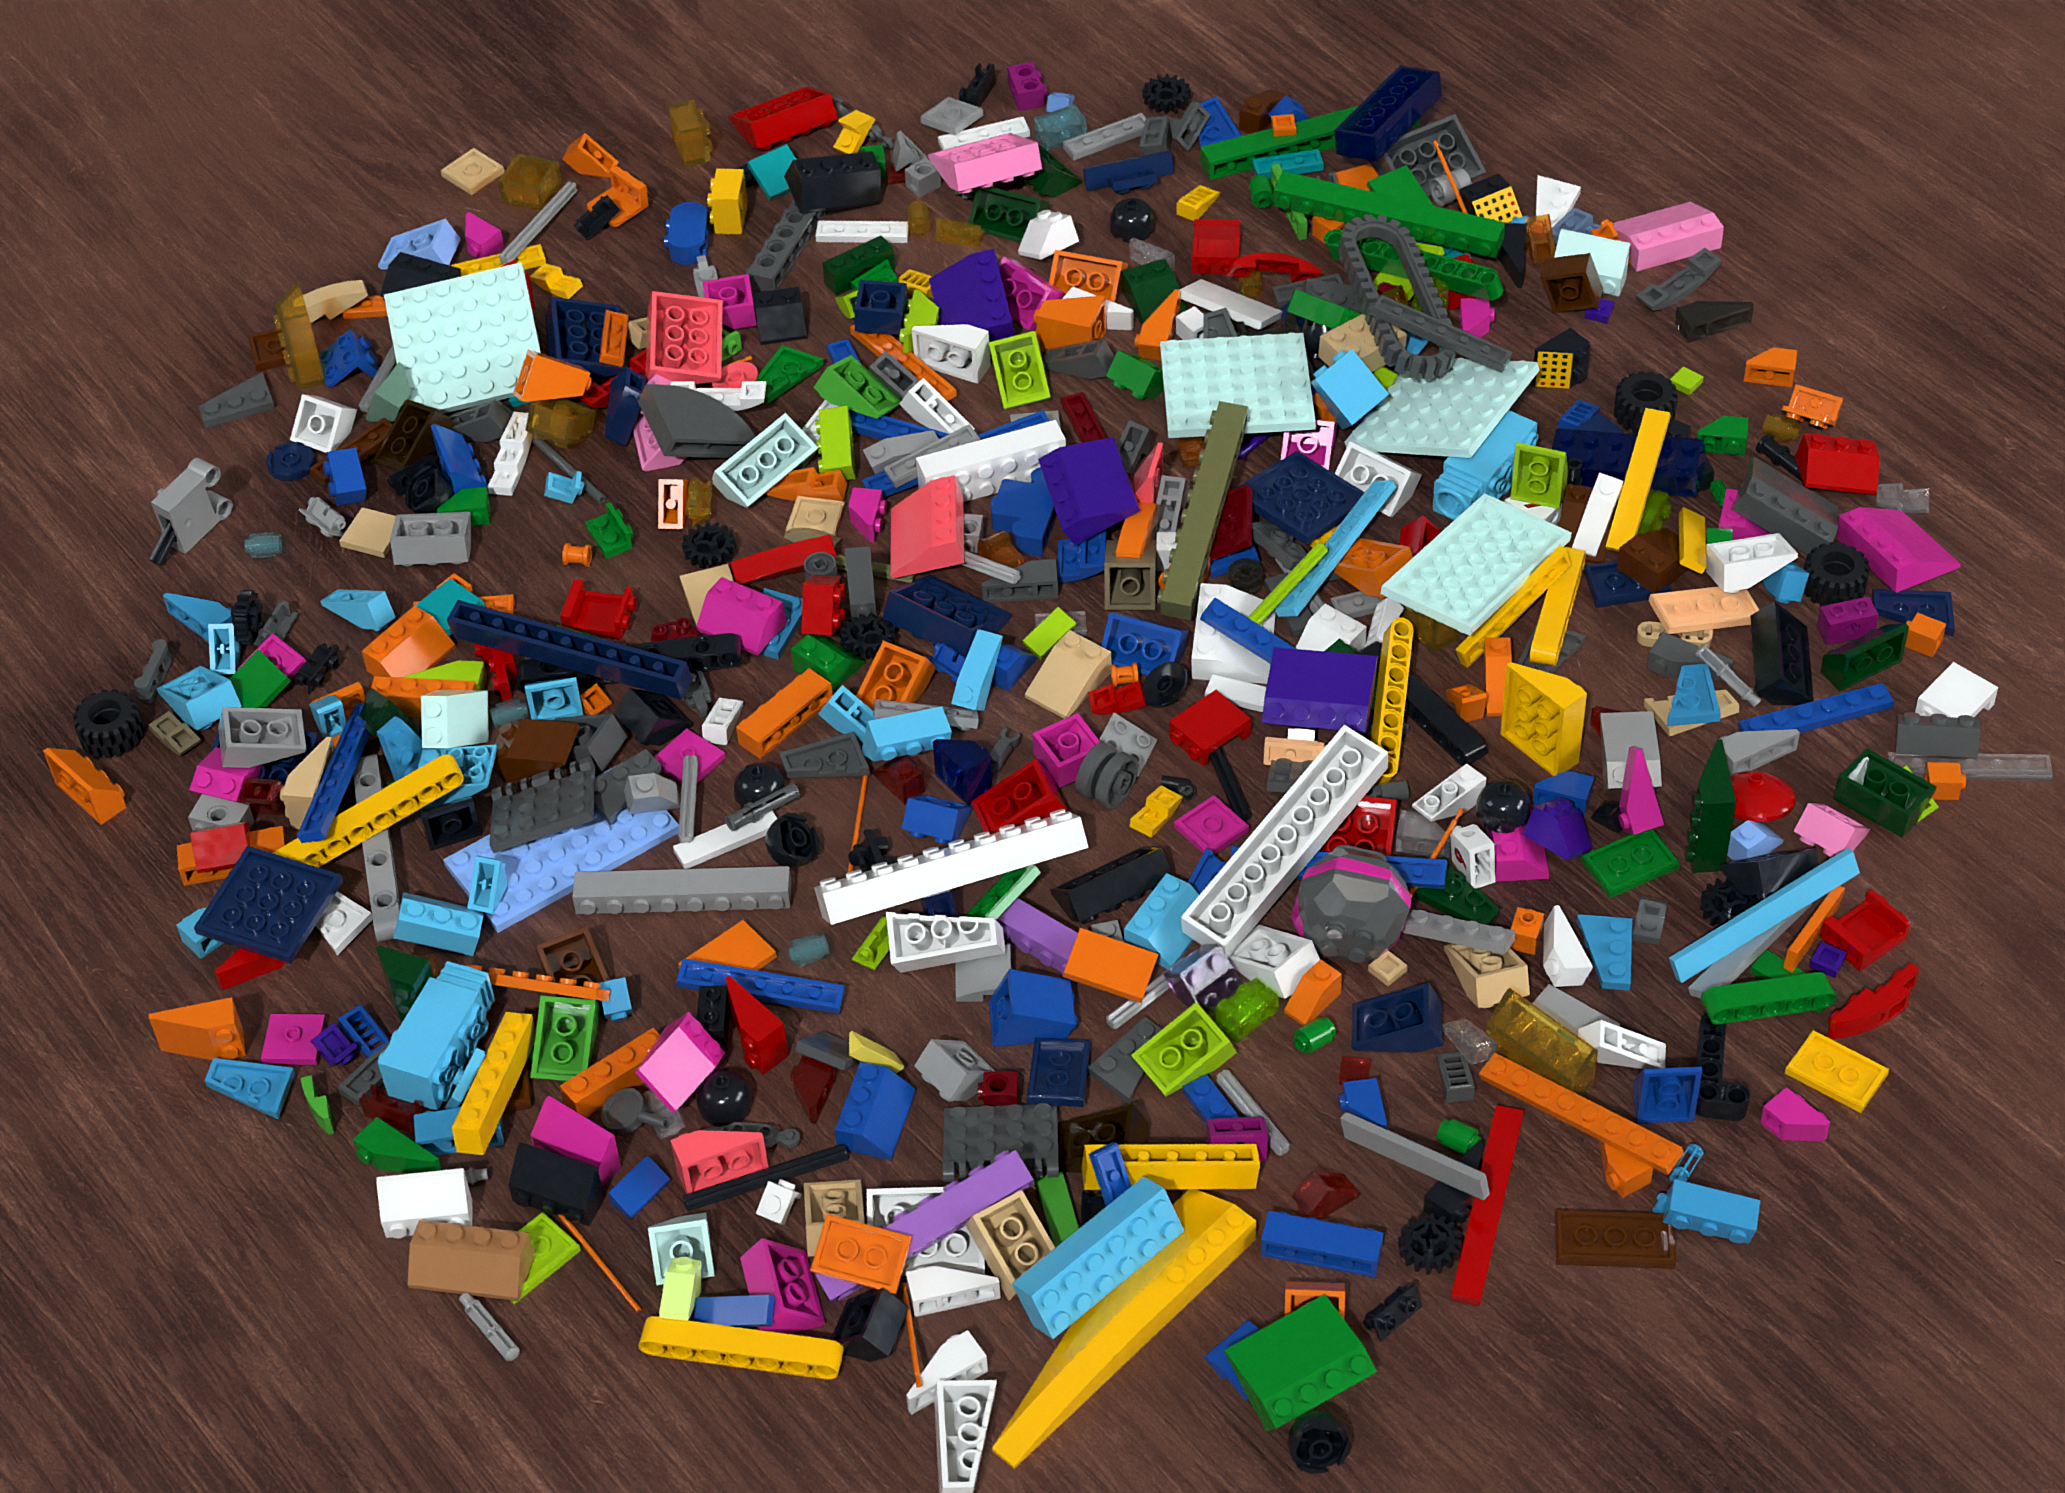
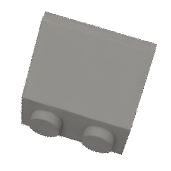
M931 1039L914 1065L922 1073L921 1077L926 1082L933 1084L939 1090V1095L949 1102L967 1101L978 1093V1083H983L984 1072H996L965 1041Z

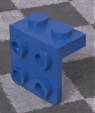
M350 329L320 353L317 360L326 386L332 388L356 367L374 378L379 369L377 365L378 359L372 351L373 345L366 336H360Z

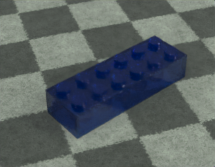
M1400 65L1334 130L1337 155L1377 162L1442 97L1440 72Z
M1557 428L1551 449L1566 452L1567 460L1578 458L1582 461V486L1594 488L1599 473L1622 480L1624 484L1638 434ZM1665 436L1649 493L1697 497L1706 462L1704 439Z

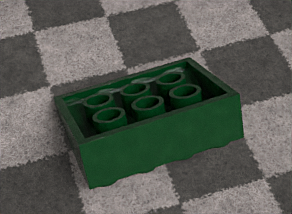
M1722 739L1716 741L1699 780L1697 794L1692 796L1694 812H1690L1691 829L1687 830L1689 846L1684 848L1685 861L1690 862L1692 873L1721 871L1719 864L1726 863L1736 800Z

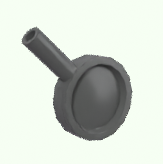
M634 1088L618 1090L607 1099L601 1110V1120L604 1126L615 1135L631 1133L640 1127L642 1123L662 1129H667L670 1125L668 1118L648 1113V1103L645 1097Z

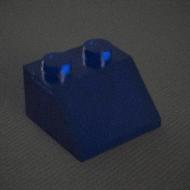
M936 739L932 741L936 776L967 805L972 804V800L993 787L992 757L986 748H981L975 741Z

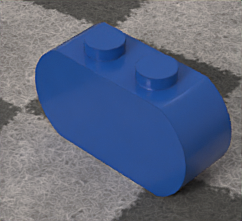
M697 202L678 204L671 209L670 219H666V232L668 235H664V246L669 248L670 258L678 264L693 265L698 263L696 256L706 255L707 257L710 224L708 210L704 205Z

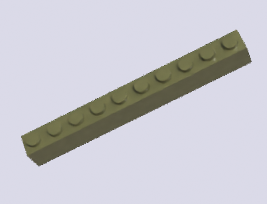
M1219 401L1217 411L1212 410L1210 418L1212 428L1211 430H1206L1204 439L1206 448L1200 451L1198 463L1201 465L1199 469H1195L1193 475L1194 489L1190 488L1188 491L1187 503H1189L1188 509L1184 508L1182 511L1181 523H1183L1182 529H1177L1175 536L1177 546L1176 549H1171L1169 557L1171 567L1170 569H1165L1163 577L1165 587L1164 590H1159L1157 604L1161 605V615L1191 621L1247 427L1248 406Z

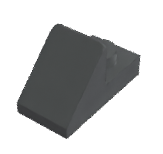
M1196 101L1190 103L1181 119H1169L1172 137L1185 152H1189L1210 117V114Z
M1131 420L1128 421L1117 447L1126 472L1132 475L1141 455L1148 456L1150 453L1151 429Z
M1641 895L1633 931V941L1660 945L1669 900Z

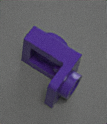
M334 1022L310 1041L331 1067L338 1062L343 1066L355 1056L352 1051L358 1047L356 1042L352 1044Z

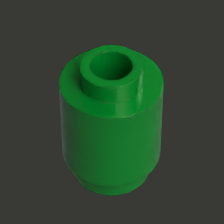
M1264 175L1254 176L1249 183L1252 204L1257 208H1267L1274 202L1271 181Z
M1327 1017L1316 1018L1295 1030L1293 1041L1300 1052L1309 1055L1332 1042L1333 1037L1336 1036V1029Z
M1444 1119L1436 1136V1139L1441 1141L1443 1146L1463 1155L1478 1141L1481 1142L1482 1138L1478 1136V1129L1455 1119Z

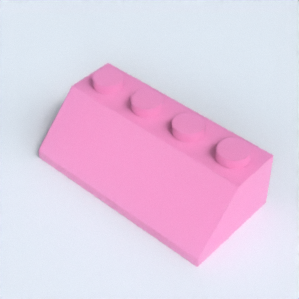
M655 374L647 384L670 385L671 381ZM640 408L633 427V433L642 470L651 471L680 465L687 457L663 455Z

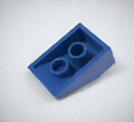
M1702 1067L1643 1069L1634 1080L1632 1094L1636 1123L1694 1121Z

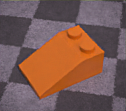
M1360 538L1352 544L1332 571L1364 594L1384 599L1386 596L1380 594L1382 585L1413 558V555L1408 546Z
M883 641L856 697L871 710H873L874 699L915 703L926 690L936 666L924 656Z
M232 997L149 1014V1020L161 1051L213 1060V1058L233 1060L246 1056L244 1032Z

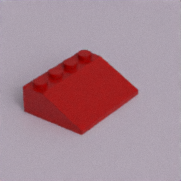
M809 86L728 115L729 120L748 144L759 150L771 148L772 143L778 141L779 143L790 141L792 139L791 136L796 134H808L812 132V128L817 126L819 128L827 127L832 124L831 121L838 119L831 93Z
M1364 796L1318 852H1332L1337 846L1348 845L1376 851L1384 856H1391L1397 800Z

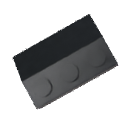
M400 252L388 265L380 297H383V301H385V294L461 277V269Z
M1816 848L1776 851L1719 864L1722 873L1743 895H1755L1756 899L1769 897L1772 895V892H1777L1819 866Z
M522 1142L518 1144L509 1180L512 1200L522 1207L529 1206L549 1216L563 1215L566 1220L573 1224L581 1223L590 1226L605 1200L598 1168Z

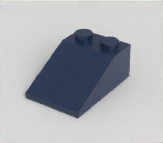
M1429 983L1352 1004L1351 1048L1354 1051L1418 1053L1443 1046L1442 1001Z

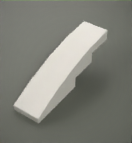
M513 413L500 439L501 449L494 462L495 472L488 484L489 494L513 495L529 453L538 418L537 414Z

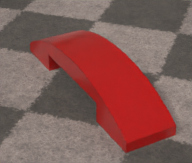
M1272 252L1243 256L1235 260L1226 271V276L1248 278L1253 271L1290 274L1291 283L1303 281L1307 278H1318L1322 274L1320 268L1308 261L1295 256Z
M645 349L629 359V368L646 377ZM615 377L600 386L593 382L590 384L588 391L584 390L583 396L576 397L592 408L608 406L610 385Z

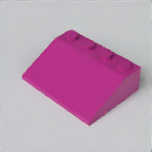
M1859 507L1839 515L1838 540L1841 543H1845L1848 547H1855L1856 551H1861L1864 554V558H1867L1869 561L1868 566H1870V570L1895 593L1960 568L1961 564L1902 510Z

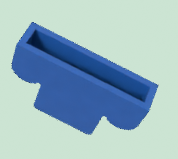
M1040 467L1031 473V483L1003 479L997 496L992 497L990 509L992 529L994 531L1012 533L1015 551L1021 554L1043 557L1057 514Z

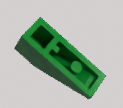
M1294 289L1287 308V312L1332 329L1363 314Z
M378 1117L353 1139L357 1158L366 1165L370 1163L379 1170L407 1174L442 1170L439 1159Z

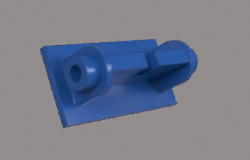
M937 643L934 647V656H926V658L936 666L937 671L952 676L951 680L957 683L966 657L959 655L957 660L954 661L958 652L945 643Z

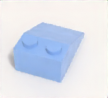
M446 218L391 237L378 267L387 270L388 265L400 252L450 265V261L457 251L461 238Z

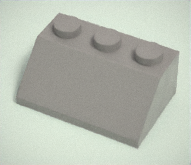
M470 512L396 515L390 537L394 565H437L439 563L461 564L468 562L471 552Z

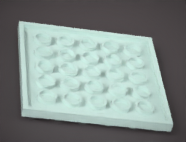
M522 262L384 295L397 364L398 362L403 364L412 392L409 400L436 408L443 414L481 405L495 399L498 401L515 397L513 392L527 350L530 349L541 353Z
M1303 333L1160 341L1168 438L1205 436L1206 430H1211L1212 425H1210L1212 410L1217 411L1219 401L1248 406V423L1245 434L1316 430Z
M1454 358L1453 365L1449 371L1446 370L1445 374L1440 377L1434 374L1433 378L1424 380L1421 373H1419L1417 379L1408 378L1409 371L1406 370L1403 375L1399 374L1395 384L1387 389L1389 395L1369 411L1345 441L1346 448L1351 441L1362 444L1376 452L1471 458L1539 372L1538 363L1526 362L1524 360L1509 361L1501 373L1472 359Z

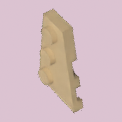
M1727 690L1715 691L1721 713L1720 719L1739 713V703ZM1675 695L1667 696V700L1654 701V698L1644 699L1645 709L1653 711L1654 719L1669 737L1707 724L1667 726L1668 715L1671 711L1672 700Z

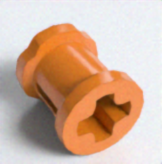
M565 543L562 553L563 564L576 563L589 567L592 560L591 545L579 547Z
M1132 663L1131 666L1116 667L1115 664L1110 665L1111 682L1114 687H1117L1119 684L1138 682L1137 663Z

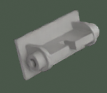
M311 497L308 501L307 509L299 508V511L306 516V521L321 528L320 532L325 536L334 538V536L342 537L344 535L341 529L346 525L345 518L334 509L329 508L330 506L319 497Z

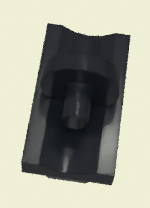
M872 829L864 830L865 839L860 844H855L853 850L848 855L851 865L859 866L860 869H866V871L872 870L871 866L877 863L887 862L888 865L895 863L893 857H882L888 851L886 837H875Z

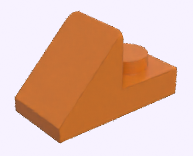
M1471 684L1445 690L1447 700L1455 704L1457 715L1463 721L1470 722L1483 718L1487 701L1486 692Z

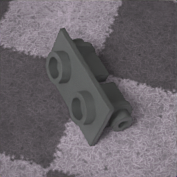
M281 600L275 604V609L266 624L258 631V637L254 645L260 646L272 633L283 641L299 615L297 612L290 611V605L287 601Z

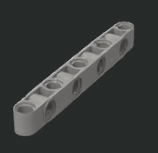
M378 754L360 757L354 770L353 778L357 804L384 789ZM388 827L362 842L377 942L395 939L393 936L400 908L390 828Z

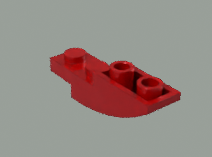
M474 643L477 658L482 657L484 666H489L491 674L496 673L497 675L492 677L495 692L500 691L502 701L512 699L508 680L516 679V666L512 653Z
M1910 963L1903 970L1898 969L1891 977V980L1885 986L1883 984L1880 985L1874 993L1865 988L1859 995L1854 994L1841 1011L1836 1010L1830 1016L1827 1036L1830 1039H1838L1858 1035L1881 1026L1899 1015L1908 1006L1911 989L1916 986L1920 969Z

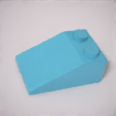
M201 665L157 688L158 693L188 726L195 730H204L211 727L212 722L220 719L222 707H242L231 681Z

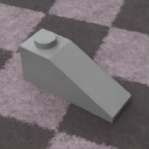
M934 430L883 439L863 449V452L874 474H878L884 471V467L939 439Z
M1161 475L1156 501L1158 503V523L1152 531V540H1157V532H1177V529L1180 528L1182 511L1186 508L1189 491L1186 478Z
M1797 729L1743 731L1721 737L1719 740H1723L1730 775L1741 771H1752L1797 750L1800 732Z

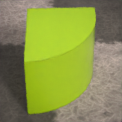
M858 289L835 298L840 310L849 319L854 318Z

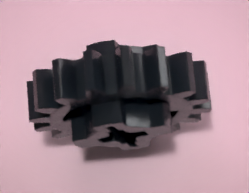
M1166 74L1163 78L1157 75L1156 80L1150 78L1149 83H1145L1142 89L1144 104H1148L1149 109L1155 107L1156 112L1164 110V113H1167L1168 110L1176 112V108L1184 109V104H1189V99H1191L1189 83H1185L1184 78L1178 80L1177 75L1172 78L1169 77V74Z
M706 522L704 527L697 524L696 530L689 529V535L683 536L682 549L685 559H690L691 565L698 562L699 568L704 567L705 564L712 568L715 563L721 566L722 560L729 562L730 555H735V548L737 546L733 531H728L727 525L720 528L719 522H716L714 526H710V523Z
M240 590V595H237V602L231 608L232 623L235 626L234 635H237L236 641L239 644H254L255 639L258 637L257 632L260 628H263V605L258 600V593L255 590Z
M859 614L858 619L851 616L850 622L844 621L843 628L840 629V644L845 646L846 652L853 651L854 657L860 654L863 659H866L868 655H871L874 659L883 641L895 644V628L890 627V621L882 622V616L873 618V614H869L868 617Z
M1726 878L1725 883L1716 879L1715 886L1708 884L1706 891H1702L1700 910L1703 911L1704 919L1711 918V926L1715 924L1721 926L1759 903L1761 899H1756L1755 895H1743L1728 878Z
M1430 1213L1429 1219H1424L1421 1214L1418 1215V1222L1409 1219V1228L1402 1227L1401 1237H1398L1399 1253L1401 1258H1405V1265L1410 1266L1414 1264L1415 1272L1425 1268L1427 1275H1430L1431 1269H1436L1439 1274L1442 1273V1266L1444 1265L1451 1269L1452 1260L1458 1261L1460 1259L1459 1251H1462L1460 1230H1455V1223L1452 1221L1446 1224V1218L1443 1215L1439 1220H1436L1434 1213Z

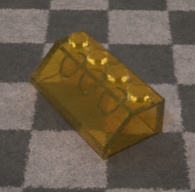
M294 284L275 305L278 315L273 317L276 329H282V333H278L281 347L286 346L287 350L283 351L286 365L291 364L292 366L287 368L290 381H296L298 390L325 384V378L300 284Z
M1509 988L1486 1024L1485 1042L1493 1050H1498L1508 1057L1509 1060L1581 1096L1594 1084L1598 1050Z

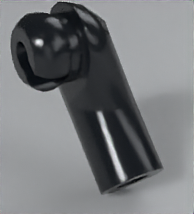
M1162 775L1161 785L1183 796V800H1191L1195 796V788L1186 778Z

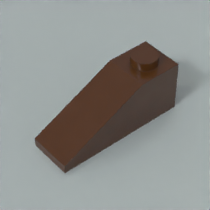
M1270 89L1250 96L1239 109V130L1248 134L1265 130L1271 124V118L1268 114L1286 95L1290 98L1291 95Z

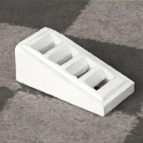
M1388 597L1377 604L1365 647L1375 641L1382 643L1384 632L1403 612L1404 607Z
M718 698L702 725L703 739L709 743L727 745L744 706L743 701Z

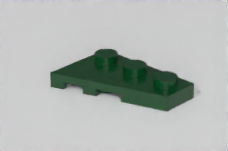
M1448 860L1445 889L1418 887L1415 891L1416 899L1456 919L1476 921L1480 924L1491 926L1499 916L1500 908L1478 888H1473L1460 871L1456 872L1449 865Z

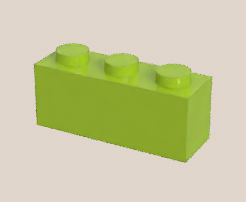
M841 406L819 410V420H815L817 434H820L821 438L817 440L818 453L822 454V459L818 460L819 472L840 470L846 480L856 479L852 422L848 407Z

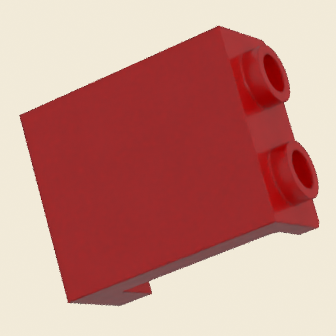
M1194 219L1193 253L1191 257L1192 274L1226 275L1230 265L1239 259L1240 220Z
M573 579L560 615L562 626L576 631H583L597 637L622 640L625 630H628L630 627V615L632 611L636 610L637 598L633 596L632 587L626 586L624 595L585 591L583 580Z
M1214 690L1169 721V738L1175 746L1181 747L1193 761H1197L1203 767L1208 764V755L1236 735L1243 741L1251 736V718L1217 690Z
M1871 889L1866 893L1863 903L1840 919L1836 920L1833 916H1830L1824 920L1820 938L1825 943L1846 951V961L1861 972L1904 942L1908 937L1911 923L1903 913L1898 912L1883 896L1878 895Z

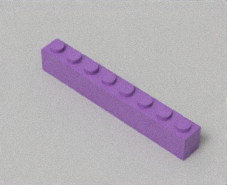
M1006 1150L994 1157L993 1160L995 1162L986 1168L983 1165L976 1167L968 1173L969 1178L960 1183L958 1180L951 1182L943 1188L944 1193L935 1198L933 1195L924 1198L918 1203L919 1207L910 1213L908 1210H905L893 1218L894 1222L885 1228L880 1225L878 1228L912 1237L906 1261L965 1227V1224L973 1215L1020 1190L1025 1191L1035 1185L1034 1179L1017 1151L1014 1150L1010 1153ZM815 1273L833 1305L864 1287Z

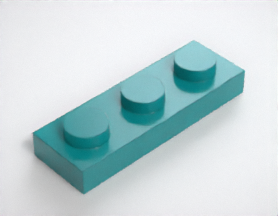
M1319 149L1252 159L1255 176L1264 175L1268 179H1271V167L1274 164H1280L1283 171L1294 174L1324 170V163Z

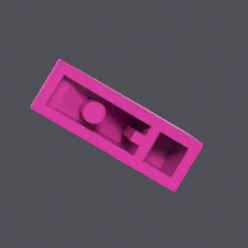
M1631 746L1628 750L1619 804L1621 814L1618 815L1623 830L1626 829L1627 832L1633 835L1664 825L1642 748Z

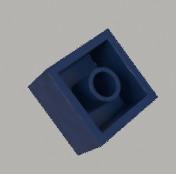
M860 280L854 308V331L900 335L907 307V283Z

